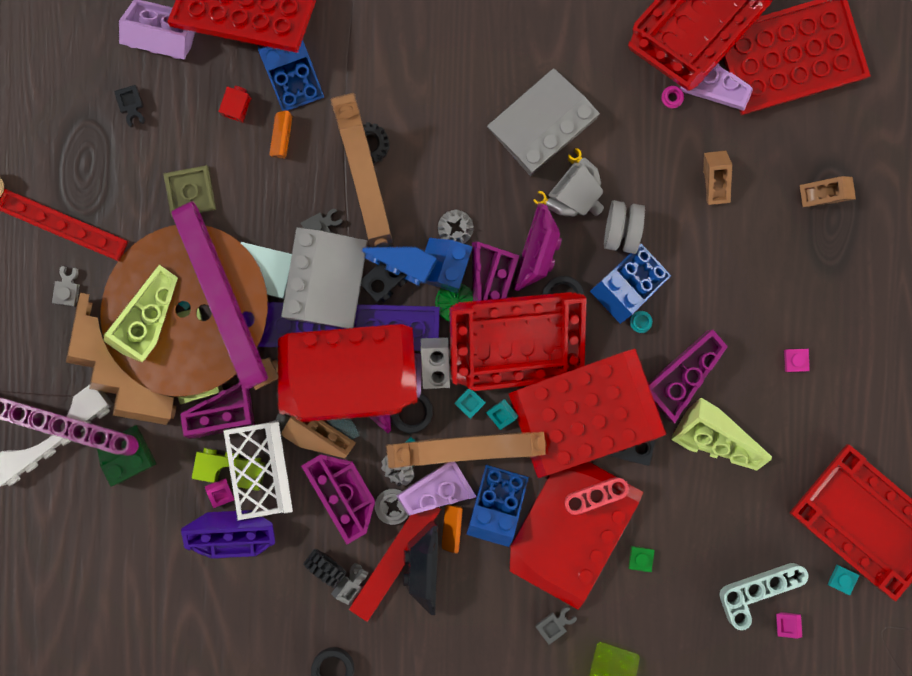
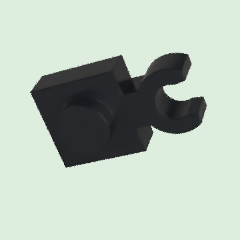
M132 85L114 91L120 112L122 114L128 113L126 116L127 124L130 127H134L132 123L134 117H138L140 123L144 124L145 118L138 112V109L144 108L138 87Z

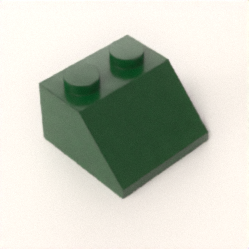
M137 425L121 432L132 435L138 440V449L133 455H120L97 448L100 467L110 487L118 485L157 465ZM124 440V441L122 442V449H123V450H124V449L126 448V446H127L126 440Z

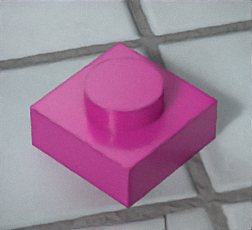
M809 349L784 350L785 372L810 371Z
M226 478L205 486L213 508L234 501L233 493Z
M783 612L776 614L779 637L797 639L802 637L801 614Z

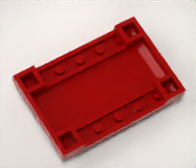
M636 348L508 393L513 409L518 415L517 420L521 432H544L546 454L531 457L538 478L667 435Z
M846 444L789 513L881 592L896 602L912 583V498L866 461L867 459L850 444Z

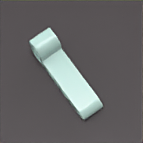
M789 563L724 586L720 591V599L729 623L738 630L749 628L752 618L747 606L748 604L803 586L808 581V572L796 563ZM795 570L799 572L798 574H796V577H797L796 579H794L793 577H791V576L795 575V572H794ZM773 577H778L779 582L777 586L771 587L770 580ZM757 584V592L750 595L748 592L749 587ZM735 591L737 594L736 599L728 602V594ZM738 613H743V621L735 623V616Z

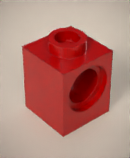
M234 86V89L227 87L218 112L223 117L243 123L252 98L247 93V90L242 87Z

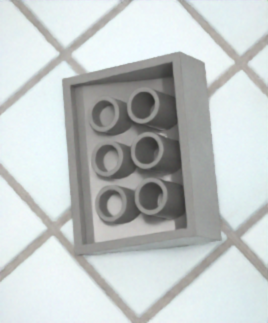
M553 68L494 119L487 128L531 177L593 123L600 113L584 95Z
M296 228L281 317L292 321L340 328H354L366 256L362 249L367 248L368 241L319 230Z

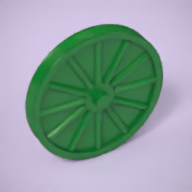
M462 283L458 294L441 288L435 299V306L440 307L439 315L450 322V307L460 302L473 301V292Z

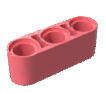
M614 477L568 494L564 501L565 507L571 514H580L624 498L628 494L629 486L622 478ZM615 482H622L624 485L622 493L614 494L612 492V485ZM593 490H600L603 496L600 501L594 502L590 499V494ZM577 497L581 500V506L578 509H571L569 507L571 498Z

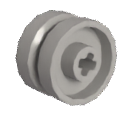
M612 201L605 229L604 249L617 250L622 239V249L624 252L637 253L644 228V205L632 204L626 216L625 202Z

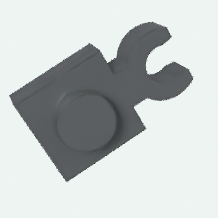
M331 209L326 217L323 218L322 214L318 213L301 222V225L304 229L331 233L328 227L340 226L343 221L342 219L332 221V215L338 211Z
M568 606L561 609L559 616L556 617L552 612L535 625L549 645L567 632L564 627L565 624H573L577 620L575 615L569 619L565 617V613L570 610Z

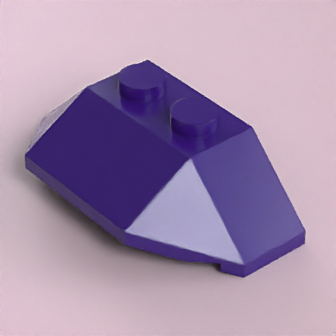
M243 510L241 512L242 514L250 513L253 510ZM237 511L207 512L181 529L184 549H192L196 553L209 558L257 556L269 546L275 544L273 523L262 516L238 520Z

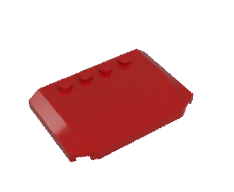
M655 0L634 23L631 42L629 41L628 44L629 50L681 87L690 91L702 82L773 0Z
M567 292L460 302L451 306L450 348L452 383L465 385L468 389L474 391L529 386L585 366V295Z
M395 324L287 333L278 338V409L280 414L285 415L286 413L302 422L393 415L402 411L403 407L412 402L413 404L418 402L412 327Z
M591 462L550 474L510 545L509 571L579 610L636 510L643 491L628 484L629 491L624 498L575 515L568 512L565 507L564 501L568 494L616 476ZM615 482L612 485V492L614 494L622 493L624 485L622 482ZM593 490L590 494V499L594 502L600 501L603 496L600 490ZM573 497L570 499L569 507L571 509H578L581 506L579 498Z

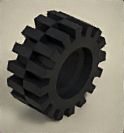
M366 122L363 125L366 136H373L378 141L377 148L370 152L373 164H376V162H381L382 158L387 156L389 139L384 129L379 127L378 124Z
M317 549L311 552L303 564L315 577L333 588L337 587L347 573L336 561Z

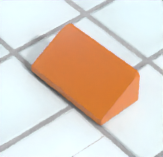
M289 111L277 112L275 115L269 153L271 157L285 159L287 156L292 115Z
M446 505L444 514L442 549L457 554L460 544L462 506Z

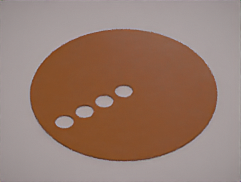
M168 226L140 239L127 250L115 265L108 278L102 297L101 329L104 338L106 332L159 265L178 277L157 344L143 363L121 354L106 342L105 344L118 366L140 385L154 393L166 396H191L217 388L237 373L213 314L206 321H201L197 317V309L201 305L209 306L177 226ZM206 226L241 312H251L254 315V323L248 329L257 348L264 332L268 312L267 290L261 270L250 252L239 241L219 229ZM182 301L188 302L191 306V312L186 317H179L176 314V306Z

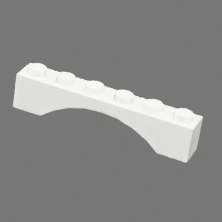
M88 385L73 397L67 417L91 423L94 418L98 417L100 419L109 413L110 410L108 408L113 403L105 392L89 389L90 385ZM65 422L61 425V431L65 428ZM51 435L40 444L25 450L1 451L0 486L7 484L9 487L21 479L19 477L20 474L24 471L29 473L38 466L37 462L43 457L44 459L49 458L56 453L55 448L60 444L64 446L71 440Z

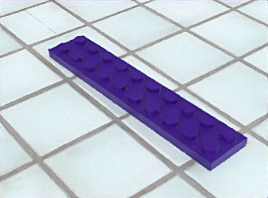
M268 302L266 325L258 347H278V338L287 333L346 328L287 320L281 317L284 303ZM357 305L354 328L395 324L412 327L414 351H421V339L439 338L440 307ZM251 312L242 313L247 327H251L254 323V315Z

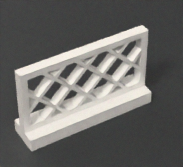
M278 420L224 430L238 520L282 512H293ZM265 428L266 439L261 445L250 438L255 430ZM251 431L248 436L243 432ZM240 433L246 439L239 448H236L230 443L229 434ZM248 440L259 447L252 458L241 451ZM266 442L268 443L269 450L263 447ZM231 448L236 450V453L233 455V457ZM261 449L270 456V460L265 467L254 460ZM238 453L250 460L242 471L235 467L233 463ZM252 462L263 469L255 480L245 474V471ZM270 464H271L272 472L267 469ZM235 470L240 473L237 478L235 475ZM264 472L273 476L274 482L269 489L258 483ZM242 475L253 482L246 493L237 488V482ZM255 485L266 491L259 502L248 496ZM273 487H275L276 495L271 492ZM238 492L243 495L241 500H239ZM270 494L277 499L278 508L267 509L261 504L267 495ZM245 498L256 504L252 512L242 514L240 505Z

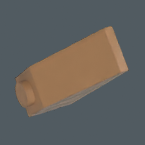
M291 416L281 433L283 437L300 448L341 458H346L356 442L323 420L302 422Z

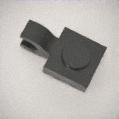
M354 563L351 566L349 578L344 576L331 593L335 599L349 606L363 588L360 583L368 575L367 571L361 569V565Z

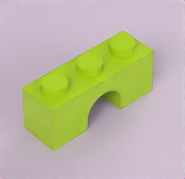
M204 448L203 451H198L196 453L192 479L212 483L217 482L221 469L229 467L227 452L225 455L217 454V450L212 448ZM238 454L233 463L235 467L242 471L250 460L239 458ZM255 457L254 460L263 467L266 466V462H261L260 457ZM252 462L245 471V474L255 480L263 469ZM264 474L258 481L261 485L263 484ZM242 475L237 482V487L249 489L253 482ZM255 485L252 490L259 491L261 488Z

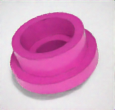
M669 86L663 91L661 99L666 107L674 109L682 104L684 94L679 87ZM670 94H674L676 96L675 101L669 100Z

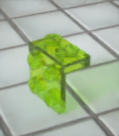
M599 642L595 648L589 676H636L640 657L636 653Z

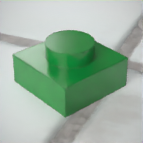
M631 546L628 568L652 572L654 549Z

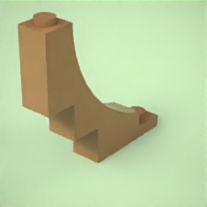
M352 93L332 98V105L350 165L371 248H387L394 244L355 95Z
M80 293L66 363L93 368L89 389L116 394L113 410L114 416L167 425L170 418L174 419L176 406L173 405L174 398L152 392L130 378L118 366L103 341L98 318L90 316L92 303L88 302L89 294Z
M544 432L500 433L483 436L428 439L386 445L388 468L480 459L533 457L546 454Z

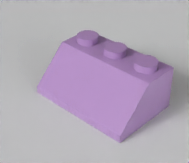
M133 0L119 20V44L147 50L151 53L168 55L176 59H185L192 47L195 32L169 27L167 21L172 7L143 0Z

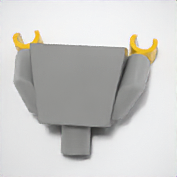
M575 148L574 152L578 157L573 158L568 154V160L573 165L548 194L551 198L547 199V196L542 191L537 192L544 196L543 201L540 203L547 205L549 210L558 215L574 217L580 214L584 216L590 211L594 216H597L604 209V206L598 201L599 197L603 194V189L600 187L599 171L589 160L581 157L580 149Z

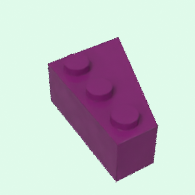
M472 242L473 301L506 298L519 255L480 242Z
M241 382L180 414L183 436L188 439L224 433V430L255 425L250 389L246 390Z

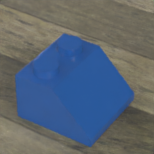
M429 238L425 252L436 257L438 261L426 284L458 294L472 252V246L448 239Z

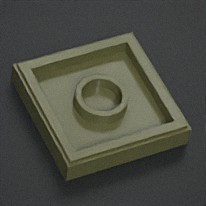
M207 165L163 174L170 213L172 210L190 201L196 204L200 213L216 210L209 167Z

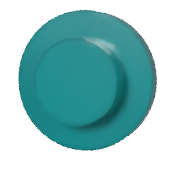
M637 311L630 318V326L637 333H645L652 327V317L645 311Z

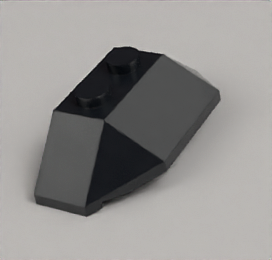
M430 521L408 542V550H404L403 555L404 564H407V572H403V586H406L409 594L430 615H435L438 524L435 521Z

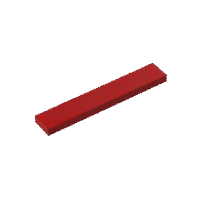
M4 189L0 197L1 212L116 261H120L128 244V241L7 189Z
M440 507L409 516L350 606L349 610L368 622L404 567L403 555L404 550H408V542L430 521L435 520L441 510Z

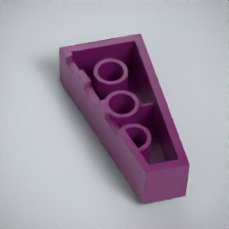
M713 329L707 330L648 382L657 408L671 423H676L684 408L687 407L697 389L700 388L708 373L713 369L728 347Z

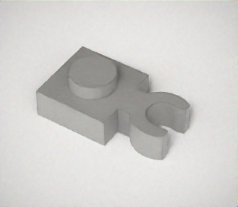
M61 266L59 273L62 277V282L55 281L52 303L77 306L80 285L73 283L79 275V270L73 268L72 274L67 276V267Z

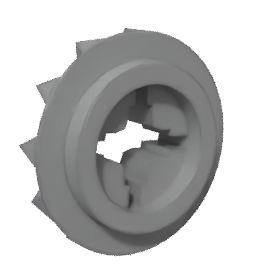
M447 211L439 220L438 232L442 239L464 244L472 236L473 222L463 211ZM461 220L459 227L464 233L456 231L450 236L452 228L448 222L455 224Z
M387 456L381 461L383 464L381 469L386 472L385 477H389L391 483L396 482L398 486H407L413 480L414 471L412 466L388 468Z
M398 489L385 490L376 499V514L386 524H399L408 517L399 500L397 501V507L401 512L393 510L389 515L387 514L389 506L384 501L391 503L394 500L396 501V495L402 492Z

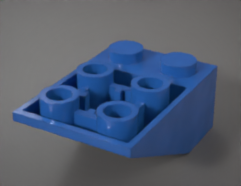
M302 40L298 53L258 45L259 54L282 111H288L324 98L304 40Z
M640 244L636 254L630 253L590 292L621 324L656 292L671 275Z
M416 247L362 249V252L366 253L365 258L377 265L381 261L387 264L385 269L397 275L403 272L407 275L406 279L418 286L421 282L426 284L438 261L436 257Z
M486 465L466 535L509 547L514 538L529 477Z

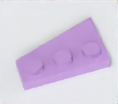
M719 63L696 88L687 91L680 87L685 93L743 111L753 91L750 85L733 73L719 66Z
M446 462L396 495L406 513L412 515L458 501L475 498L476 495L456 462Z

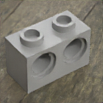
M448 338L421 339L423 389L450 388L451 366H449V359H451V348L448 346ZM440 351L442 354L434 355L433 352ZM440 371V372H442L443 374H441V375H436V374H434V372Z

